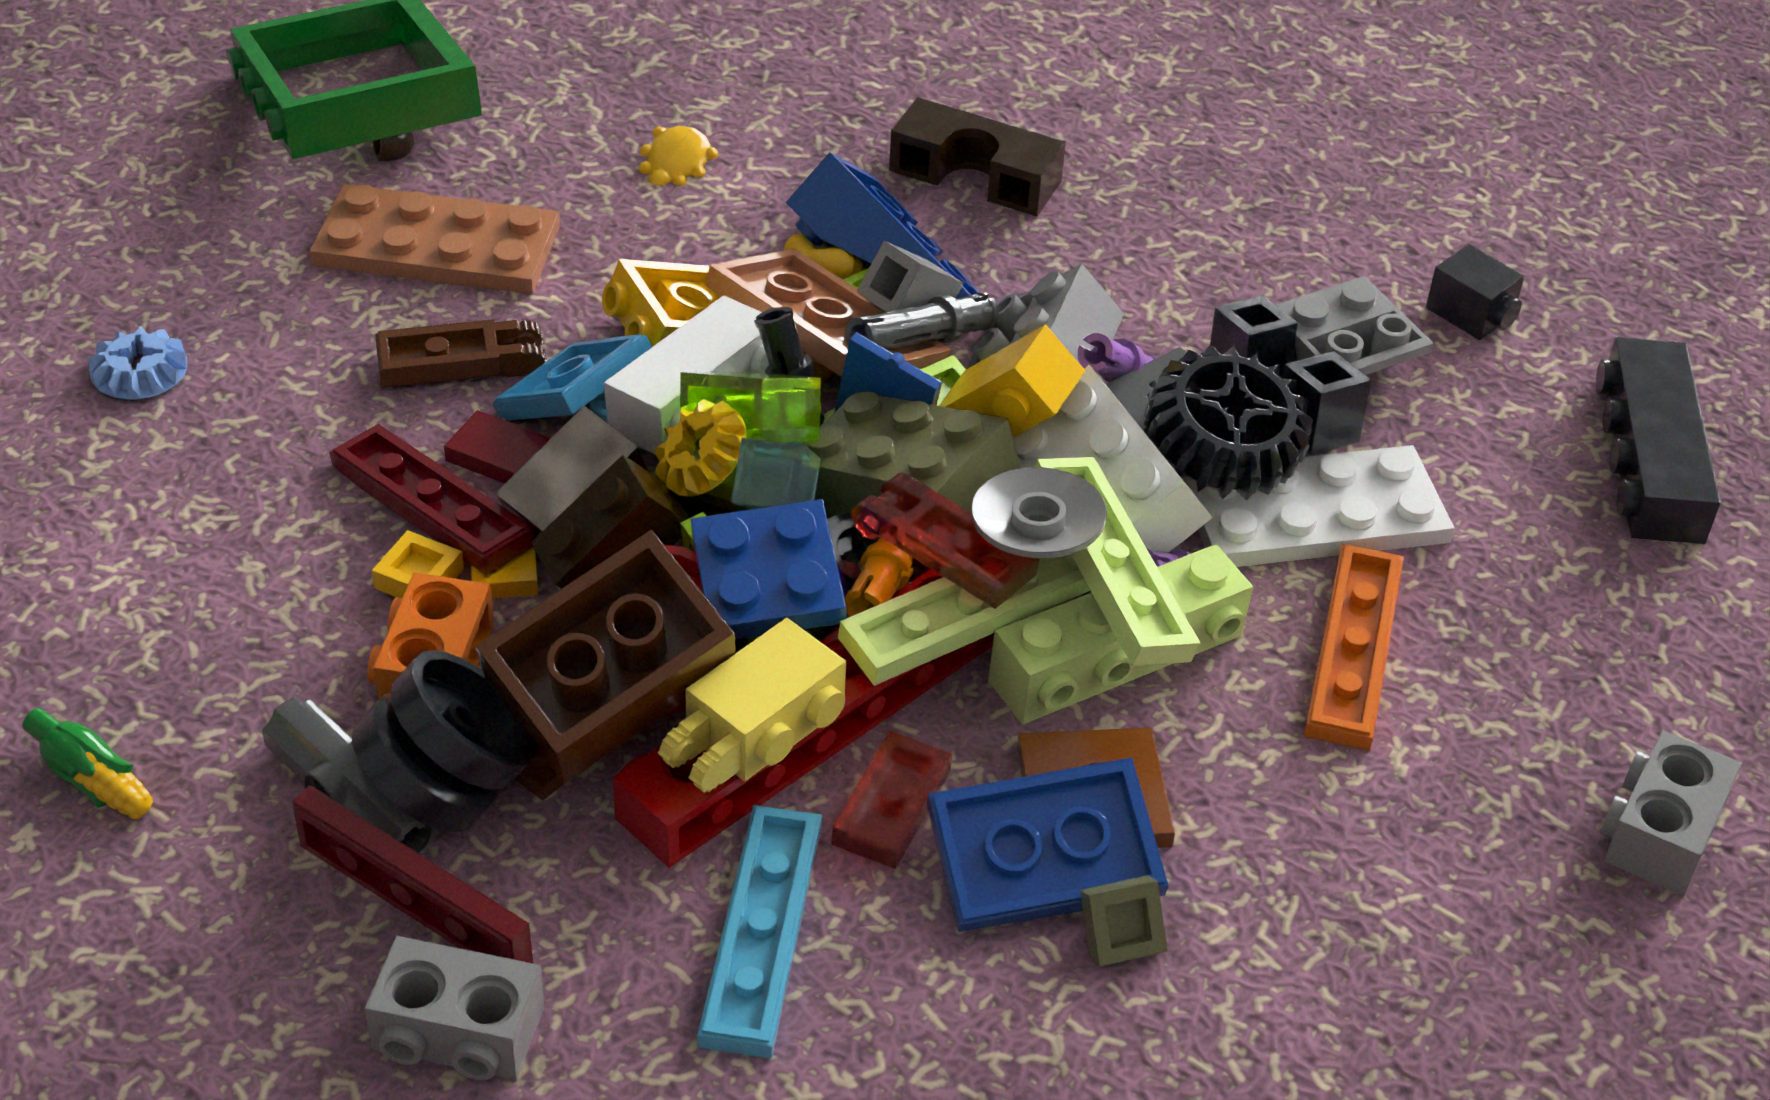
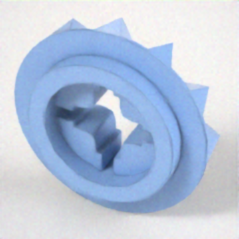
M140 326L133 334L126 335L116 331L114 341L98 342L96 354L88 358L91 381L99 391L114 398L135 400L153 397L174 387L185 375L188 361L180 339L169 338L165 329L148 334ZM138 354H143L140 363H137L136 370H132L131 364L134 361V357H138Z

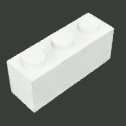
M723 295L604 382L608 424L635 445L655 454L654 450L656 447L667 440L664 428L674 427L680 421L681 409L694 412L698 403L703 399L714 404L724 401L733 408L740 400L767 380L765 369L769 363L759 330L754 322L756 316L762 312Z

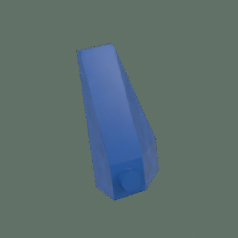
M831 152L828 153L786 201L788 206L800 217L795 223L796 227L818 246L823 241H826L872 263L883 241H886L927 259L962 281L964 284L956 299L979 293L956 266L944 258L940 262L935 258L943 252L941 247L915 226L918 221L875 176Z

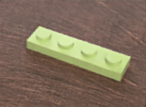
M1095 458L1037 459L1034 467L1053 468L1077 475L1093 485L1105 501L1107 516L1103 532L1091 545L1071 555L1132 666L1191 662L1200 645V641Z
M1004 551L840 621L838 639L875 686L995 633L996 629L1050 609L1091 590L1071 554L1055 558H1029Z

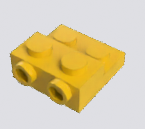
M619 259L611 281L606 284L603 290L602 307L607 316L618 317L625 328V336L646 335L653 347L717 301L721 296L705 286L709 266Z

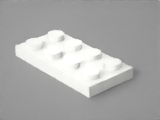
M1414 445L1304 457L1294 475L1288 478L1285 484L1278 483V486L1273 488L1269 495L1257 490L1247 501L1236 490H1232L1223 500L1217 488L1207 486L1198 492L1196 480L1189 476L1182 478L1213 517L1198 529L1204 547L1207 548L1217 544L1236 567L1338 556L1341 544L1382 551L1451 543L1455 529Z

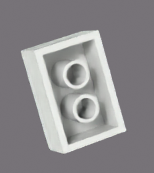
M1088 365L1085 368L1086 371L1056 415L1013 437L1020 468L1034 467L1037 459L1094 457L1145 547L1154 551L1169 553L1213 517L1093 368Z

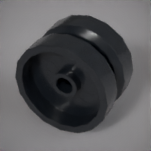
M423 651L392 683L391 694L383 695L354 725L352 734V746L359 765L377 790L402 812L426 826L445 832L466 831L498 797V789L507 788L537 755V747L486 681L483 671L467 660L444 651Z

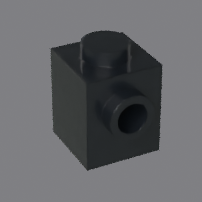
M1468 244L1435 267L1426 309L1481 340L1497 328L1506 330L1516 320L1522 307V302L1518 298L1525 275L1473 245Z

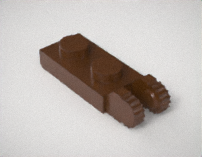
M494 319L383 330L375 334L381 388L499 376L501 373L507 377L526 376L547 362L545 349H541L540 346L543 345L542 340H544L541 326H537V322L533 323L531 320L494 322Z

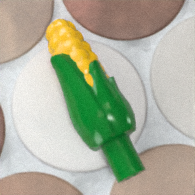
M35 708L24 718L22 728L40 743V754L47 766L58 777L85 793L98 808L107 805L117 809L121 814L128 815L131 819H139L149 812L153 799L148 790L131 773L134 765L120 758L94 731L76 722H59L43 708Z

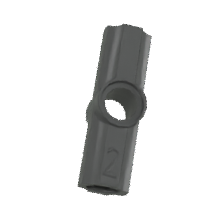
M293 697L274 709L270 721L262 729L264 744L302 780L304 789L311 785L420 855L428 850L432 841L440 834L439 829L426 826L402 812L377 790L359 765L352 746V738L334 720L324 713L312 700L299 701Z

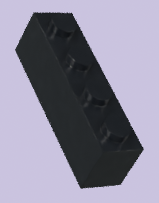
M1615 337L1609 359H1602L1599 362L1596 374L1597 394L1606 395L1607 398L1602 424L1604 433L1613 434L1614 438L1609 458L1610 471L1612 474H1620L1621 477L1617 492V512L1619 515L1628 517L1631 538L1706 544L1721 502L1686 342Z

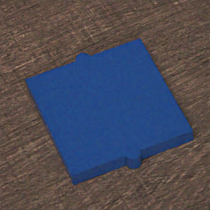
M856 332L849 341L834 413L843 405L847 398L856 392H874L878 396L909 401H923L927 404L937 405L942 382L905 361L901 353L895 352L893 354Z

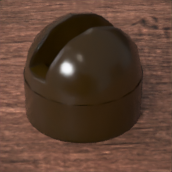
M412 132L372 141L377 160L392 161L408 155L414 146Z

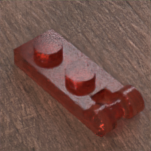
M898 473L882 485L880 496L869 495L852 508L851 519L854 526L863 536L869 539L882 537L994 609L999 607L1037 575L1039 558L1014 555L993 546L976 530L972 520V513L908 474Z

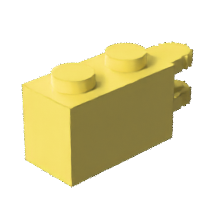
M786 617L686 688V719L680 722L678 727H673L672 731L667 733V736L662 739L658 754L672 768L676 766L679 768L680 765H685L688 759H693L705 750L706 753L703 752V755L698 757L696 763L693 764L691 774L688 777L704 793L706 791L710 792L713 788L716 789L718 784H723L735 774L745 782L767 765L772 766L782 761L796 743L816 728L827 727L839 716L845 704L846 661Z

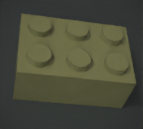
M856 392L847 398L833 415L818 429L811 432L807 439L785 459L786 463L807 469L809 501L823 499L827 519L839 514L857 513L873 517L887 525V521L893 512L904 510V518L898 527L901 528L909 511H913L920 515L928 526V536L920 547L955 554L977 531L972 520V502L978 489L994 476L1020 468L1007 418L980 414L973 410H958L931 405L923 401H909L878 396L874 392Z

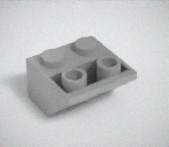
M1083 264L1063 274L1053 271L1044 276L1032 290L1019 297L1014 293L1009 294L997 303V322L994 327L986 330L972 346L971 352L974 355L967 369L1045 324L1079 362L1077 357L1079 345L1090 350L1094 347L1083 339L1092 333H1101L1113 340L1124 312Z
M1365 276L1276 305L1298 322L1295 338L1297 360L1335 351L1361 373L1367 375L1432 352L1434 343Z

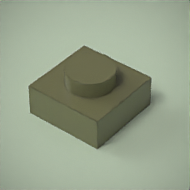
M1147 875L1080 890L1089 954L1095 964L1105 966L1168 951L1157 880Z

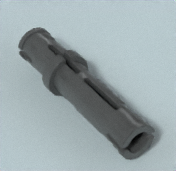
M979 292L957 299L950 295L936 296L922 306L908 307L851 319L846 326V342L849 345L850 338L857 332L886 350L920 344L930 340L949 343L959 339L963 333L988 330L994 327L998 319V307L993 298L987 300L989 294L986 292Z

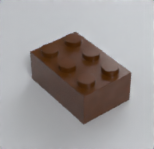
M652 530L475 646L486 681L564 784L686 701V688L736 654L735 633Z

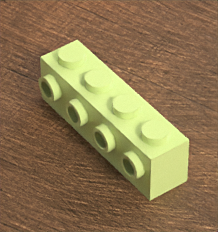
M1217 544L1157 567L1200 641L1195 655L1242 636L1253 586ZM1091 592L996 629L988 681L1023 725L1171 664L1132 666Z

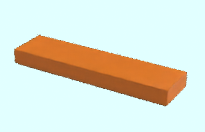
M1341 544L1304 731L1305 737L1370 751L1404 556Z

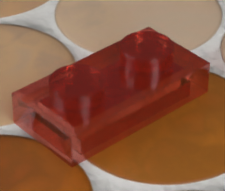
M889 731L832 826L831 845L896 869L928 813V794L939 792L951 772L952 753Z

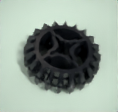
M1209 345L1201 355L1188 349L1179 361L1171 360L1168 366L1163 369L1158 381H1154L1148 395L1149 402L1144 412V425L1149 428L1147 432L1149 439L1159 448V451L1166 460L1176 466L1175 471L1181 478L1189 476L1196 480L1198 492L1207 486L1217 488L1223 500L1232 490H1236L1247 501L1257 490L1269 495L1273 488L1278 486V483L1285 484L1288 478L1294 475L1299 463L1303 461L1309 449L1308 441L1312 432L1313 418L1307 415L1309 399L1296 395L1297 380H1282L1279 375V365L1267 368L1260 364L1258 352L1248 359L1239 356L1234 346L1223 355L1213 346Z

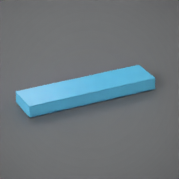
M753 805L697 1034L698 1048L772 1059L821 833V814Z

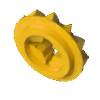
M703 399L698 403L694 412L681 409L680 421L674 427L664 428L667 440L654 450L660 461L654 473L666 483L668 489L680 496H698L714 489L732 473L743 454L746 443V426L743 418L724 401L714 404ZM703 436L699 441L700 450L698 453L700 459H697L692 453L695 451V442Z

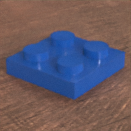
M823 499L691 518L692 537L702 592L733 630L735 640L761 636L786 617L802 629L840 624V621L847 618L846 603Z

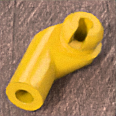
M804 234L791 236L784 245V250L796 249L842 280L863 270V262L859 257L840 248L816 249Z

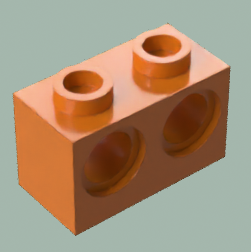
M413 572L403 598L395 597L391 604L388 615V634L383 645L376 644L370 653L367 679L369 684L376 685L378 700L385 694H391L392 683L423 651H444L461 657L479 668L480 660L475 646L490 637L494 629L491 585Z

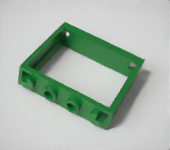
M364 0L230 29L233 48L226 49V57L231 65L233 80H240L246 100H253L258 119L260 121L266 120L272 140H280L292 159L482 116L476 66L421 0ZM400 44H403L406 51L422 69V71L296 99L277 73V71Z

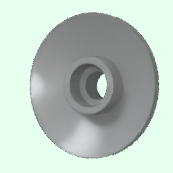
M1027 467L996 475L978 489L972 502L974 526L987 542L1005 552L1029 558L1062 557L1083 550L1098 539L1106 524V504L1099 491L1083 478L1053 468Z

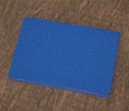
M1132 757L928 794L927 808L958 932L1083 911L1080 890L1148 875L1158 881L1160 896H1164L1169 887Z

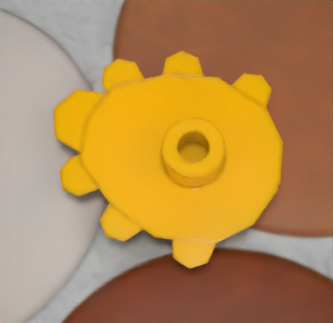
M658 126L652 132L655 139H653L651 145H643L639 150L641 156L647 157L648 161L641 162L638 170L642 174H650L648 180L653 185L664 186L672 181L677 186H683L687 183L686 177L688 176L703 177L706 173L703 166L707 163L708 159L714 160L717 158L718 151L710 146L706 136L694 128L675 126L665 129Z

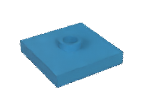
M641 334L573 342L495 398L496 401L493 402V405L498 415L506 421L573 415L604 392V382L651 349L652 346L647 336Z

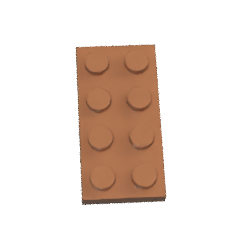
M343 184L309 251L311 265L533 294L559 230L560 216L559 211L539 209L530 205L515 206L484 202L475 198L460 199L428 195L419 191L405 192L374 188L369 185Z
M796 249L709 265L705 286L721 297L724 295L760 312L776 307H790L794 313L793 319L804 355H809L813 362L823 364L840 377H842L848 350L845 331L849 321L855 317L872 316L885 312L856 293L857 288ZM930 340L920 344L892 350L888 349V351L893 354L895 352L901 353L905 361L922 369L950 357L952 349L938 340Z

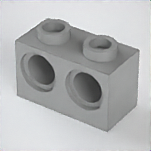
M1662 730L1650 755L1639 750L1635 754L1622 785V788L1632 792L1629 800L1616 795L1609 808L1600 831L1601 834L1612 838L1604 862L1684 896L1723 810L1742 762Z
M396 935L364 1008L371 1049L380 1051L386 1058L400 1064L412 1065L420 1060L452 1066L460 1074L475 1080H488L494 1075L517 1080L545 1007L541 965ZM497 1021L496 1023L483 1024L486 1022Z

